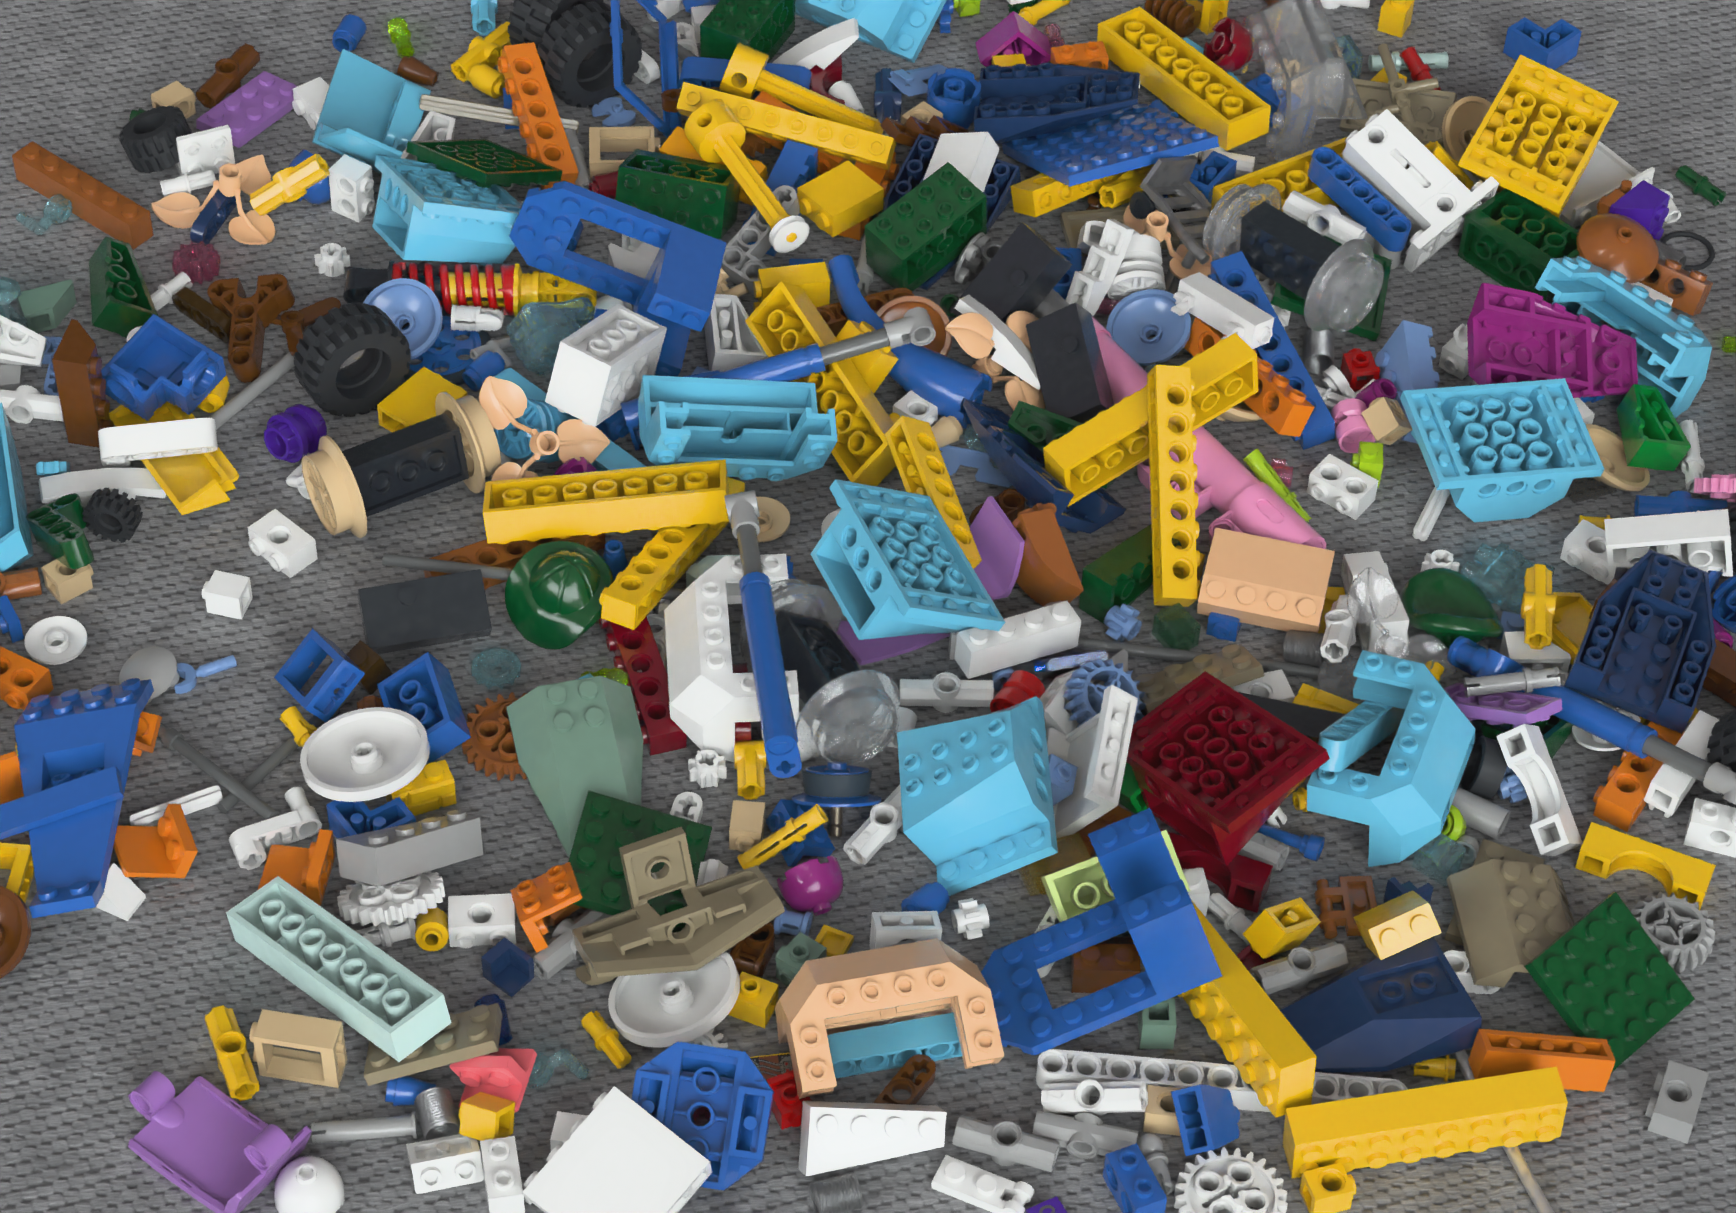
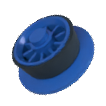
M840 761L802 769L805 793L792 796V801L798 804L809 806L818 804L820 807H830V836L832 837L842 836L843 807H862L881 803V797L869 794L872 770L865 767L847 765L846 762Z

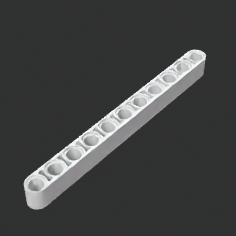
M1049 1049L1042 1052L1038 1057L1036 1084L1042 1090L1044 1084L1081 1083L1088 1079L1096 1080L1097 1082L1144 1081L1146 1089L1148 1085L1183 1089L1205 1084L1228 1089L1231 1093L1233 1105L1239 1110L1270 1112L1267 1106L1264 1107L1260 1103L1257 1093L1250 1084H1246L1243 1081L1240 1071L1235 1065ZM1315 1072L1311 1105L1408 1089L1404 1083L1395 1079ZM1099 1090L1094 1091L1091 1096L1100 1097Z

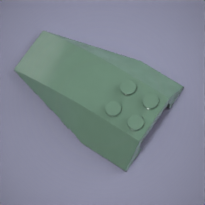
M603 676L540 685L507 706V715L518 764L530 781V787L535 796H538L544 807V813L549 822H552L557 832V837L568 857L571 853L588 791L641 806L644 740L630 686Z

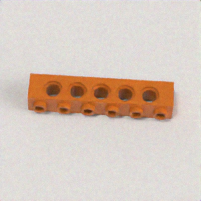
M535 43L503 46L501 57H498L497 60L498 70L504 75L507 95H511L512 111L514 116H518L520 122L519 132L527 143V156L563 170L561 181L575 184L579 171ZM561 181L549 182V185H541L542 190L552 188L554 183Z
M1195 317L1190 337L1184 348L1191 355L1195 356L1214 346L1226 335ZM1257 356L1258 392L1243 402L1278 434L1300 437L1314 406L1306 400V395L1303 392L1289 385L1290 381L1286 377L1277 374L1272 369V364Z

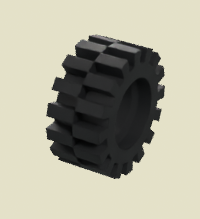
M104 488L103 491L101 489L96 490L82 514L84 515L83 522H87L86 527L89 530L94 529L93 534L96 536L98 534L103 535V540L111 538L112 542H116L118 539L121 543H124L126 539L129 541L142 520L143 512H140V505H135L136 500L134 498L129 500L127 493L118 494V489L114 488L112 492L109 488Z

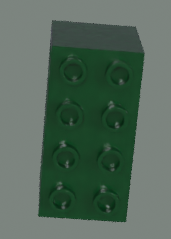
M720 0L700 24V57L730 60L740 42L769 55L767 61L769 63L795 30V0Z
M635 149L619 166L615 200L713 238L721 239L737 220L740 185L726 165Z
M947 162L865 225L867 264L894 289L907 288L913 292L958 257L964 247L977 234L981 232L985 233V235L987 234L986 195Z
M1505 188L1466 215L1458 257L1502 286L1536 293L1543 296L1544 301L1552 304L1555 294L1550 291H1539L1535 287L1551 258H1563L1564 256L1576 258L1580 256L1577 249V235L1579 231L1533 201Z

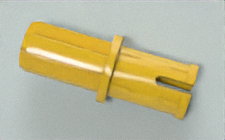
M591 1011L586 1014L581 1021V1025L594 1039L595 1048L599 1051H604L618 1069H623L631 1062L632 1057L618 1040L619 1033L617 1030L611 1029L598 1011H594V1013Z

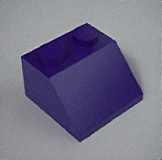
M1643 180L1610 206L1609 213L1620 214L1634 219L1649 231L1654 240L1659 241L1664 233L1662 228L1664 219L1669 213L1668 203L1670 195Z

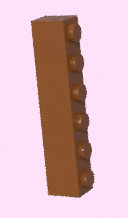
M30 142L12 155L17 180L111 237L129 243L133 250L154 235L149 210L35 142Z

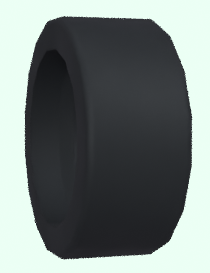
M1481 736L1475 741L1462 779L1463 789L1488 800L1494 797L1498 791L1507 768L1497 740Z

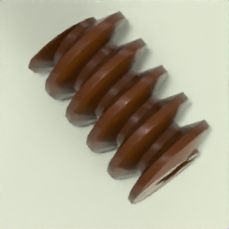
M1145 0L1144 10L1175 32L1179 37L1190 35L1197 29L1200 23V10L1195 11L1194 6L1188 5L1185 0Z

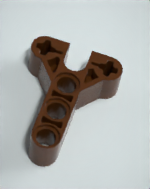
M281 274L258 276L257 290L249 298H246L247 295L239 278L216 280L207 289L212 305L232 318L228 361L236 378L241 382H253L260 376L265 329L282 311H286L294 305L295 296L288 280Z

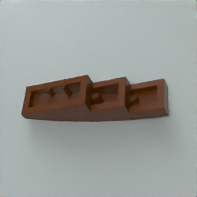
M936 115L928 123L910 116L905 124L886 117L880 125L890 137L894 138L895 142L913 147L919 133L939 140L941 134L970 132L968 129Z

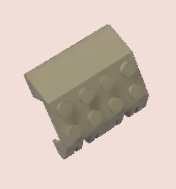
M1490 859L1452 874L1447 878L1474 985L1504 988L1514 972L1529 973L1524 966L1574 925L1572 913L1567 907L1569 903L1563 882L1551 865Z

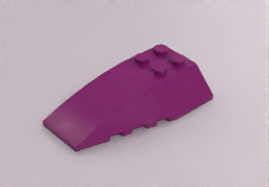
M1483 282L1480 285L1467 321L1468 374L1478 385L1565 378L1573 398L1627 394L1633 384H1638L1636 339L1604 324L1598 326L1591 322V318L1582 314L1576 316L1565 311V306L1556 302L1552 305L1544 301L1543 296L1536 293Z

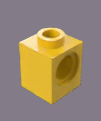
M1342 1162L1304 1171L1299 1191L1309 1213H1336L1351 1208L1353 1195L1356 1194V1184L1351 1174L1347 1175Z

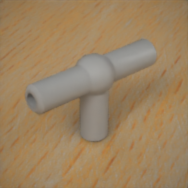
M509 335L498 340H489L485 345L471 349L470 357L475 360L486 351L497 352L505 361L504 368H513L514 363L503 350L514 346L516 339L513 335Z

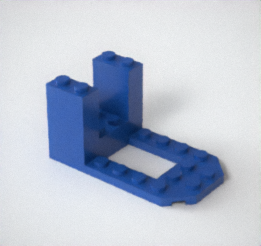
M567 181L554 183L552 188L541 190L540 187L528 190L509 234V237L527 265L633 304V312L666 327L667 331L654 375L678 376L682 369L690 330L694 329L701 332L711 313L726 242ZM580 218L660 248L646 278H641L567 250L566 248Z
M1150 808L1088 834L1114 894V900L996 949L991 954L981 974L991 989L1003 1047L1008 1045L1021 1048L1022 1052L1035 1056L1222 977L1183 880L1180 879ZM1129 931L1146 971L1053 1010L1037 969Z

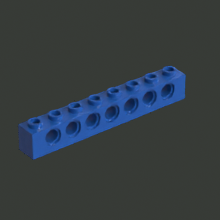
M1239 251L1210 262L1211 274L1208 275L1210 279L1274 317L1273 333L1270 342L1255 348L1257 356L1272 364V369L1277 374L1286 377L1290 381L1289 385L1303 392L1306 395V400L1314 406L1300 437L1291 436L1293 441H1298L1304 450L1334 439L1335 421L1243 252Z

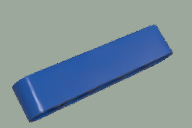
M694 56L685 58L680 74V88L682 89L683 82L705 88L720 87L730 60ZM766 64L764 70L807 89L810 88L812 73L808 68L798 65ZM755 90L752 98H756L760 91Z
M1327 147L1316 148L1313 151L1308 169L1310 180L1358 224L1366 227V231L1384 248L1392 252L1402 251L1406 247L1412 227L1410 220L1335 151Z

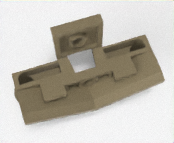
M678 827L619 848L632 909L572 930L576 949L586 964L576 968V976L584 984L600 985L618 976L696 971L767 923L772 922L776 917L784 913L785 909L778 894L757 865L696 886L686 834L682 827ZM665 862L664 867L660 871L650 872L656 863ZM680 889L687 907L660 916L648 904L647 900ZM686 923L681 931L672 932L677 924Z

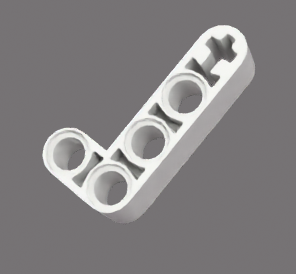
M195 418L109 427L98 431L100 459L104 468H127L131 465L130 461L209 453L218 449L216 425L213 418Z

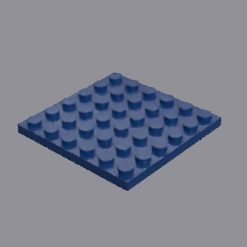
M1142 103L1133 105L1132 110L1128 112L1119 110L1108 114V116L1099 117L1058 132L1002 143L1005 155L1070 187L1155 164L1160 158L1182 157L1219 147L1218 136L1207 132L1206 129H1200L1194 124L1184 122L1183 119H1177L1171 116V114L1163 113L1157 108H1150L1148 104Z

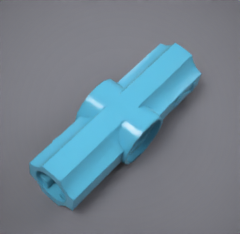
M471 0L473 31H477L480 36L489 35L496 29L495 13H498L497 0Z

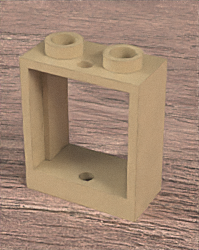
M654 126L589 127V168L591 181L595 175L617 171L619 166L625 161L601 160V152H633L635 149L660 153V137H654Z
M262 1009L258 1022L252 1023L249 1037L250 1042H254L253 1061L257 1062L259 1076L339 1088L347 1063L342 1022ZM273 1045L320 1052L321 1054L273 1047Z

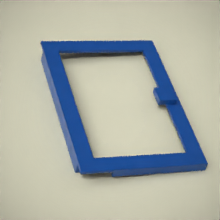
M610 0L611 23L609 25L613 50L614 88L668 138L677 126L682 128L681 114L679 112L672 113L663 110L662 120L623 83L621 44L623 43V29L621 28L620 0ZM636 0L659 25L662 93L669 89H680L677 24L674 20L667 23V17L656 7L658 5L656 0Z

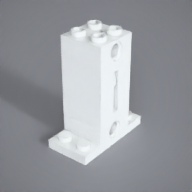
M1388 109L1380 115L1376 113L1370 117L1362 130H1354L1346 138V146L1342 151V159L1410 220L1412 227L1409 234L1411 237L1409 242L1411 244L1405 252L1407 256L1403 264L1410 272H1413L1463 230L1466 215L1495 196L1499 183L1491 176L1485 182L1482 180L1478 181L1469 190Z

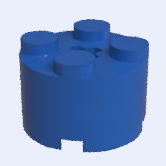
M949 68L945 69V73L940 75L936 72L928 81L927 104L943 113V119L967 129L974 122L975 106H980L981 83L974 79L975 75L964 69Z

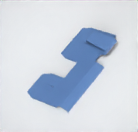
M937 64L907 71L900 69L891 71V78L888 79L903 94L914 96L927 93L928 85L923 80L930 79L936 72H938V75L943 74L945 69L948 68Z
M950 445L940 448L943 451L941 455L949 476L956 473L959 466L963 465L978 468L975 475L976 481L1008 488L1012 486L997 465L990 462L991 457L988 453Z

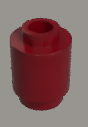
M618 170L593 176L592 182H589V190L611 199H616Z

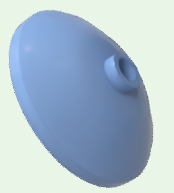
M399 278L387 281L376 287L363 302L369 306L372 305L380 308L388 315L406 337L409 349L411 350V359L426 352L436 341L440 333L443 320L440 302L429 287L417 280ZM405 323H410L408 329L402 330Z
M1159 289L1137 291L1122 299L1109 315L1106 329L1110 332L1112 339L1140 366L1157 365L1170 360L1184 348L1190 337L1192 327L1190 314L1187 312L1179 316L1171 311V307L1176 306V299L1173 298L1174 294ZM1151 335L1156 336L1155 338L1148 339V337Z

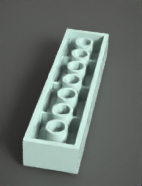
M279 876L226 912L237 943L398 1062L402 1061L451 1024L445 998L440 991Z

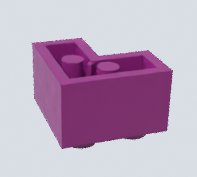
M1015 11L975 42L980 63L985 67L992 65V56L1024 54L1026 64L1040 65L1049 62L1051 58V46L1048 37Z

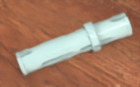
M1392 52L1391 56L1397 72L1409 70L1400 58V53ZM1447 52L1418 53L1423 63L1428 64L1430 69L1448 68L1449 56ZM1369 55L1368 68L1370 72L1380 71L1384 68L1380 55Z

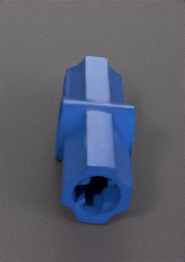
M1675 491L1667 497L1636 495L1634 517L1697 512L1698 510H1721L1728 507V504L1725 500L1693 499L1691 494L1686 491Z

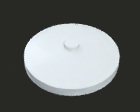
M364 708L339 715L314 731L302 748L300 764L306 783L317 794L336 801L360 802L389 795L409 784L425 767L429 758L430 746L424 726L413 715L393 708Z
M727 951L696 971L618 976L609 994V1013L618 1032L624 1038L637 1045L645 1047H670L677 1041L686 1043L712 1030L729 1014L739 996L740 976L732 957Z

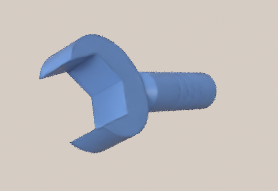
M234 655L200 665L196 670L189 664L177 663V672L185 680L174 686L175 693L183 694L191 691L196 686V677L204 678L236 667L237 663Z

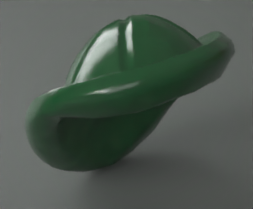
M552 541L537 545L518 560L508 577L505 587V604L510 619L527 641L544 649L556 650L565 648L587 632L601 617L602 605H600L599 599L603 589L609 587L614 582L612 571L603 557L590 547L580 543Z
M1447 568L1426 569L1412 576L1405 583L1401 591L1400 600L1409 618V625L1425 630L1428 636L1443 648L1449 649L1453 641L1460 636L1478 643L1484 637H1499L1504 631L1500 619L1479 586L1457 571Z

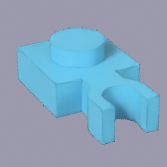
M67 461L36 463L37 475L47 477L71 472L70 462Z

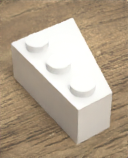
M715 294L711 313L704 325L709 371L720 370V372L768 358L766 352L745 322L749 316L737 295Z

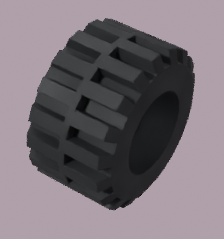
M160 106L147 110L130 120L122 128L119 140L133 168L138 172L151 173L167 169L179 163L176 138L192 134L193 132L180 108Z

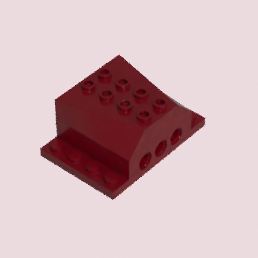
M1205 671L1133 725L1126 762L1133 769L1147 809L1150 808L1153 815L1227 866L1281 803L1307 777L1330 758L1327 749Z

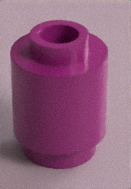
M1385 378L1377 379L1359 392L1355 399L1362 400L1366 407L1369 408V404L1379 397L1394 399L1397 396V389L1390 380Z

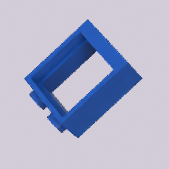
M312 628L274 678L305 710L326 723L365 673L334 642ZM329 655L334 661L306 695L301 688L326 656ZM336 688H339V691L337 693H334V690Z

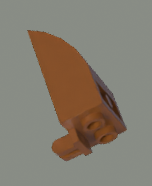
M1037 503L1032 508L1019 512L1017 518L1011 522L1025 541L1016 582L1030 598L1042 606L1051 602L1066 600L1071 603L1084 591L1055 517L1057 508L1053 503Z

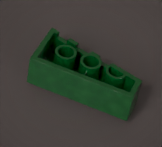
M106 236L89 260L92 326L127 338L132 329L143 326L153 314L157 316L158 314L131 245Z
M1151 524L1083 568L1081 584L1084 591L1079 594V609L1104 624V618L1113 606L1117 605L1121 608L1123 603L1131 605L1153 585ZM1172 538V543L1175 547L1177 545L1182 546L1177 539Z

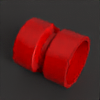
M1014 671L1003 685V688L990 702L991 713L1012 707L1036 696L1040 699L1046 691L1043 683L1028 671Z

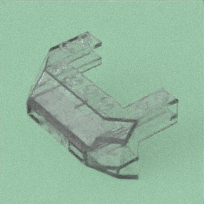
M1277 0L1247 16L1245 26L1251 33L1253 40V56L1250 61L1257 62L1261 74L1265 72L1270 74L1272 87L1276 90L1280 100L1278 110L1273 114L1271 133H1268L1266 137V146L1270 149L1274 160H1286L1307 152L1317 119H1368L1320 0ZM1250 61L1240 68L1241 74H1247Z

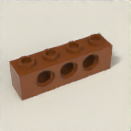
M1667 258L1664 261L1658 259L1657 266L1655 267L1659 272L1658 280L1653 281L1648 276L1640 281V283L1673 299L1672 307L1692 316L1701 313L1713 282L1707 280V275L1700 271L1691 270L1689 272L1682 269V264L1675 260ZM1676 278L1681 279L1684 283L1682 293L1678 292L1674 287Z

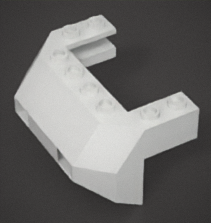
M786 554L760 555L763 573L770 579L773 602L788 601ZM724 556L692 582L664 610L670 718L701 751L714 749L719 757L725 756V760L734 762L735 722L760 721L753 672L733 673L728 604L742 603L739 589V581L743 577L740 556ZM797 670L785 671L794 720H797L799 715Z

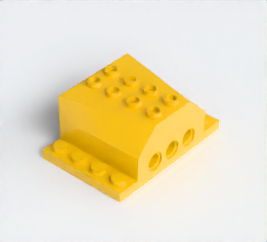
M1520 54L1461 157L1458 166L1468 170L1484 182L1492 176L1499 183L1498 192L1506 188L1533 201L1559 218L1586 169L1619 101Z

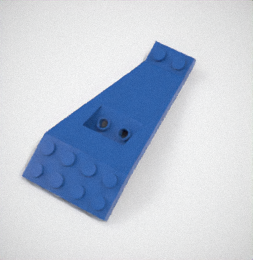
M132 678L122 682L120 685L100 684L87 691L79 692L78 689H72L63 692L60 696L49 697V695H39L32 698L14 725L24 797L114 765L120 772L124 793L140 714L154 692L151 679L140 681L139 678ZM123 798L29 830L37 893L29 905L32 918L97 906L105 889Z

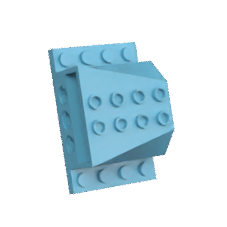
M795 0V14L827 28L855 18L858 21L859 38L857 40L914 63L947 0Z
M376 156L375 167L382 173L372 227L403 260L469 262L483 266L487 264L492 265L493 263L503 264L515 248V244L509 237V234L521 208V204L504 188L493 184L492 188L479 187L475 185L476 181L460 179L455 176L456 173L453 171L447 172L437 169L434 163Z
M1565 378L1404 390L1401 394L1400 400L1412 427L1411 435L1420 447L1436 490L1449 489L1455 506L1473 522L1529 518L1564 498L1573 479L1600 477L1604 471L1603 464Z
M838 479L834 480L829 489L841 510L810 555L858 640L918 634L956 633L973 627L999 631L1005 624L1003 617L930 496Z
M1037 696L1012 707L983 716L897 732L903 833L936 865L937 882L947 890L949 896L1058 853L1043 702Z

